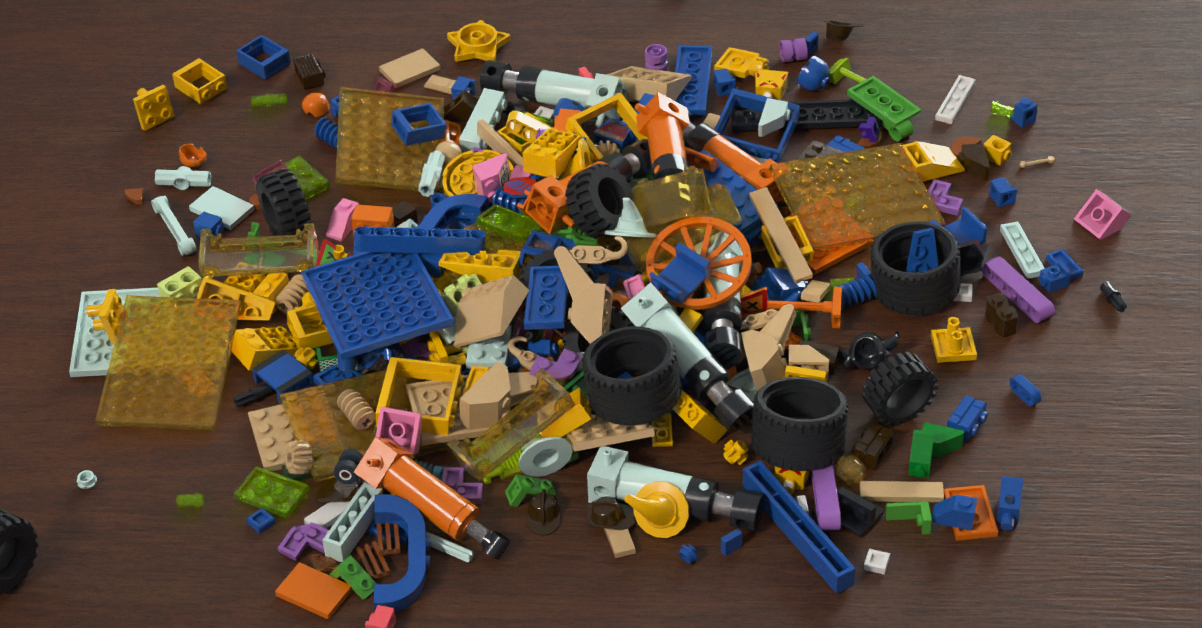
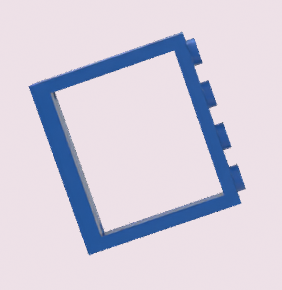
M733 88L715 130L723 135L735 106L763 113L766 100L770 97ZM788 102V109L794 112L790 113V121L778 149L728 136L724 137L751 156L767 160L771 159L780 164L799 120L800 105Z

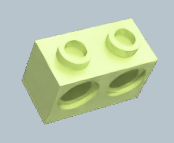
M188 266L157 284L160 298L174 309L198 295L202 278Z
M475 273L469 276L467 274L462 275L457 279L458 283L456 285L451 284L443 290L445 293L441 297L452 316L457 314L458 303L462 298L463 291L468 286L472 288L479 284L482 285Z

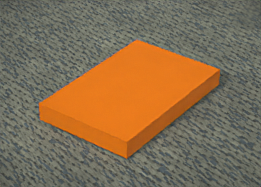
M984 485L943 489L944 499L956 494L977 498L972 530L952 527L956 541L998 536V529Z
M299 562L275 590V595L329 620L353 589L349 584Z

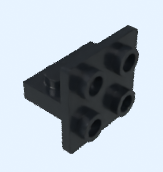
M978 239L959 243L961 276L983 270L990 246L988 244L980 245Z
M843 487L837 491L841 527L862 537L884 514V509Z

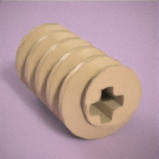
M295 275L275 299L277 308L285 315H287V311L295 310V307H299L302 304L303 295L309 292L302 275Z
M350 388L340 394L337 399V405L355 429L366 430L376 423V413L359 392H355L354 389Z

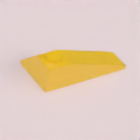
M498 250V253L486 254V251H480V253L470 255L468 252L444 253L439 261V266L461 275L467 274L469 276L475 273L480 282L484 284L514 275L519 280L521 251Z
M204 277L192 314L209 320H270L276 302L218 280Z

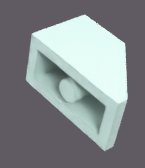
M767 98L758 125V136L763 137L784 127L785 121L789 120L791 110L788 109V102Z

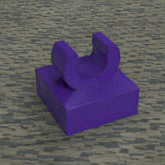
M869 117L867 123H861L858 130H865L862 132L861 138L868 137L869 142L877 141L880 129L875 117Z

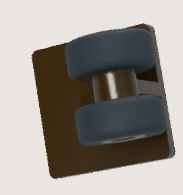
M347 449L341 453L339 462L334 469V474L326 475L315 497L317 503L349 502L352 500L363 481L361 477L354 473L363 458L359 451Z

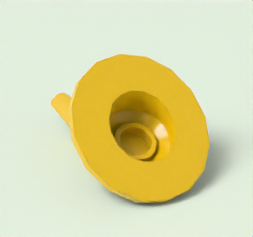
M585 139L579 140L578 148L576 149L577 153L570 159L558 181L593 164Z
M655 481L649 483L637 493L636 497L628 494L624 499L627 504L634 508V516L638 525L646 533L657 538H668L677 535L686 526L689 518V504L685 495L677 486L668 482Z

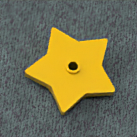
M479 20L477 23L465 25L459 31L447 33V39L456 47L455 62L474 58L496 61L497 49L510 41V34L498 32L493 26Z

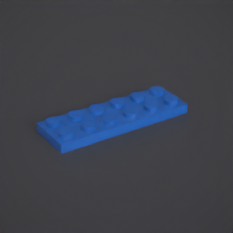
M678 45L675 73L692 75V78L675 102L685 106L691 115L706 116L712 46Z

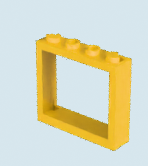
M621 92L569 117L565 128L568 132L576 133L581 138H586L593 163L603 158V156L580 127V124L612 108H615L638 140L648 139L646 136L638 133L636 120L638 114Z
M390 357L376 409V427L378 425L380 407H390L397 376L453 382L445 418L421 415L423 433L448 435L450 427H454L455 415L453 413H457L458 401L456 399H460L461 387L459 386L464 384V375H461V365Z

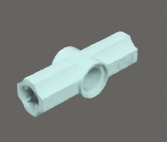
M435 150L430 153L427 164H424L418 189L422 196L428 197L433 195L436 185L440 181L445 156L440 151Z
M185 166L179 167L178 170L156 169L155 184L171 185L179 190H186L189 186L210 187L211 172L192 171Z

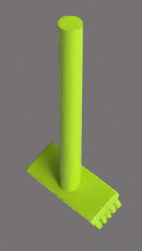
M848 58L839 59L829 69V83L836 84L843 76L858 83L863 82L866 78L850 71L851 66Z

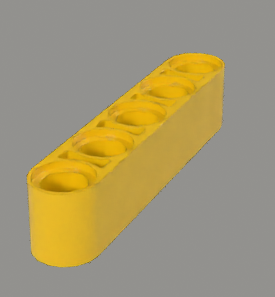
M520 111L510 112L506 123V128L509 132L530 143L536 140L539 128L551 129Z

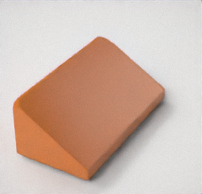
M444 120L447 129L445 130L444 138L440 139V143L451 141L461 148L459 141L461 125Z
M685 147L687 163L710 172H714L719 166V162L715 158Z

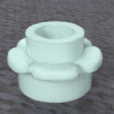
M86 470L78 474V487L82 489H90L97 482V477L92 471Z

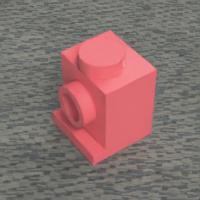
M377 605L375 612L371 613L369 621H366L365 628H394L396 623L394 608Z

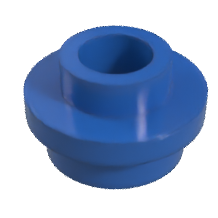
M684 544L680 547L681 550L678 554L686 563L691 564L698 560V552L694 547Z

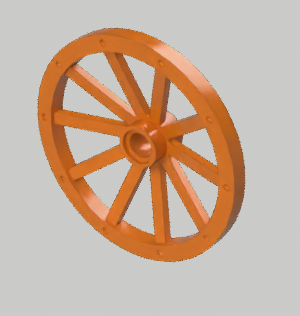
M706 216L685 218L669 225L656 236L647 253L646 270L651 283L649 274L651 272L655 273V270L663 271L668 265L655 263L660 248L676 257L675 248L667 244L666 241L673 235L681 232L687 247L696 253L687 229L706 227L701 253L698 255L710 262L712 273L709 276L732 283V285L717 294L707 277L703 283L711 297L691 299L694 294L693 292L682 305L676 301H671L665 293L659 291L668 303L680 308L701 310L713 308L729 301L741 291L751 272V251L743 234L724 220ZM713 228L728 234L729 237L706 257ZM734 241L738 243L743 255L713 262ZM743 262L738 278L713 270Z

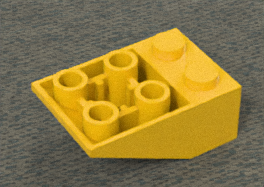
M554 128L547 129L523 151V172L545 177L552 175L557 179L565 171L581 136L572 132L557 131Z
M919 141L901 145L900 163L915 184L965 170L949 147Z
M240 263L223 283L275 302L276 297L288 284L289 278L286 273ZM275 304V307H274V310H273L272 315H273L274 312L278 309L277 306H276V304Z
M281 326L236 330L230 346L231 352L249 371L283 349L291 356L298 350L292 335L286 328Z

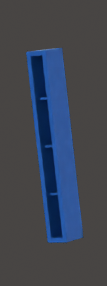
M761 460L743 468V486L747 490L765 494V512L833 591L838 594L854 586V566Z

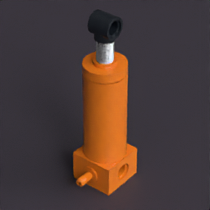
M375 437L355 469V474L374 488L386 489L393 495L411 502L423 517L455 540L459 541L469 534L481 543L482 550L497 560L501 559L511 541L500 532L490 531L477 522L480 508L411 459L414 454L396 441L389 438Z

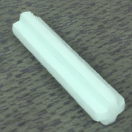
M425 531L426 537H430L431 547L465 562H471L474 552Z

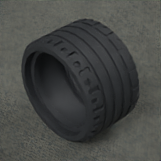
M905 222L883 231L872 243L870 250L872 280L876 285V299L884 307L901 314L924 315L943 309L957 297L961 287L960 247L955 236L945 228L928 222ZM928 228L934 229L938 267L917 273L895 270L908 263L913 232Z
M639 326L618 328L598 337L587 347L586 352L583 354L582 367L590 407L603 420L619 425L649 423L667 414L675 407L681 397L682 387L676 349L672 340L660 331ZM625 371L629 374L644 372L647 373L634 378H617Z
M788 377L771 381L761 387L754 396L751 446L760 458L778 468L792 471H812L825 468L838 461L845 451L848 400L834 386L813 378Z

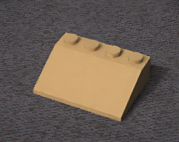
M633 66L607 74L621 79L628 91L627 101L630 102L640 100L644 93L656 95L657 92L675 101L692 78V75Z
M514 275L465 289L458 303L454 346L457 348L503 335L529 290Z

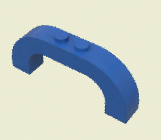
M459 194L445 198L438 202L424 216L423 221L416 228L445 229L448 224L459 219H471L482 222L489 212L488 197L478 194ZM418 253L429 275L440 278L444 274L446 268L439 266V261L443 254Z
M380 494L375 495V524H398V526L406 531L408 535V571L396 583L374 585V612L377 605L394 608V612H398L414 603L424 589L426 568H430V555H426V550H430V537H426L425 523L420 511L411 502L398 496Z

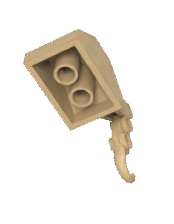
M615 237V240L622 244L618 252H612L601 246L582 245L575 246L572 250L559 246L554 251V256L573 300L572 308H569L568 318L590 344L601 335L610 331L613 292L606 284L594 283L579 264H602L610 260L622 258L628 248L626 241L622 237Z
M791 304L782 306L779 311L768 309L762 313L751 314L742 321L740 330H749L742 332L741 335L756 391L771 381L785 378V370L788 365L786 358H781V356L784 355L783 351L796 317L794 306ZM764 327L760 332L755 331L759 328Z
M522 336L512 338L508 343L509 351L516 356L523 367L530 370L539 355L532 351H524L515 347L516 342H527V338ZM497 361L460 398V424L468 429L498 427L510 417V407L564 385L565 379L556 380V383H552L532 376L530 372L508 373L507 366Z

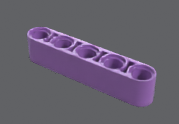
M998 256L985 262L982 270L984 276L1035 323L1055 315L1053 304L1002 257Z
M833 464L825 468L811 471L818 527L821 530L841 529Z

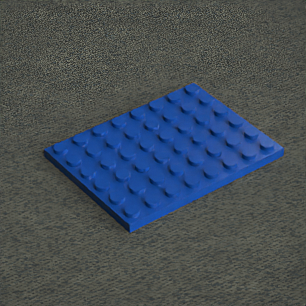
M362 252L301 271L305 285L341 360L455 325L450 311L418 253Z

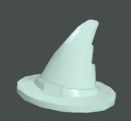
M623 198L622 215L619 217L617 228L605 231L607 235L657 236V234L647 231L637 207L630 198Z
M560 437L531 438L526 440L520 447L524 451L520 455L518 463L520 470L526 475L533 477L546 476L565 466L571 458L572 447L566 439Z

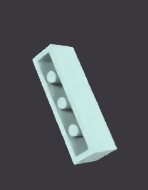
M484 88L459 139L462 151H471L474 147L482 150L487 148L488 144L477 135V121L483 119L495 130V125L499 123L501 113L507 106L504 92Z
M363 483L323 538L325 557L343 562L349 556L375 519V495L383 494L382 489H376L368 483Z

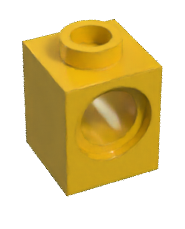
M995 135L990 137L984 143L988 161L999 166L1008 161L1012 155V143Z

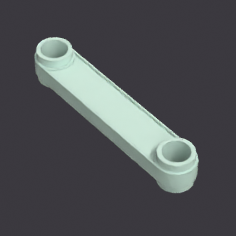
M159 196L151 200L155 213H160L176 239L180 254L187 256L197 251L193 238L187 237L170 210L167 197Z

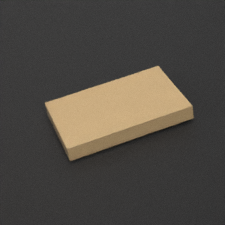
M423 48L379 66L380 72L396 88L441 70L440 64Z

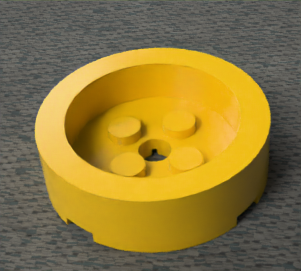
M483 149V152H473L471 150L456 156L448 163L443 172L444 194L447 197L459 194H478L472 166L501 154L496 151ZM508 160L511 176L514 168L511 162Z

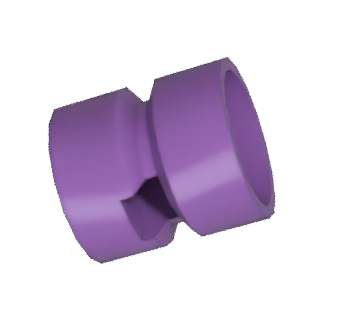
M805 38L794 39L793 42L791 40L780 41V57L783 63L792 62L794 59L797 61L807 60L808 52Z
M652 44L646 47L645 68L667 71V49L665 46Z

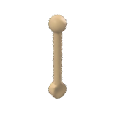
M1049 156L1047 159L1021 161L1019 165L1021 168H1025L1028 165L1045 162L1054 163L1055 158Z

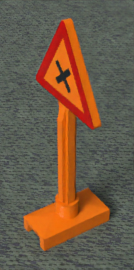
M767 287L741 295L740 303L742 312L746 314L763 309L764 312L767 309H781L786 304L793 305L795 310L823 311V313H831L832 328H840L842 287H834L832 301H824L823 303L768 301Z

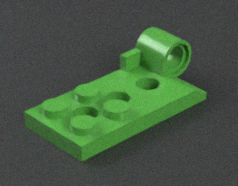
M872 76L847 90V96L883 120V127L889 131L894 141L899 142L913 134L914 127L908 119L921 113L922 109L882 81Z

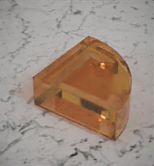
M320 554L309 556L314 569L322 573L337 567L335 560L331 557L320 556Z

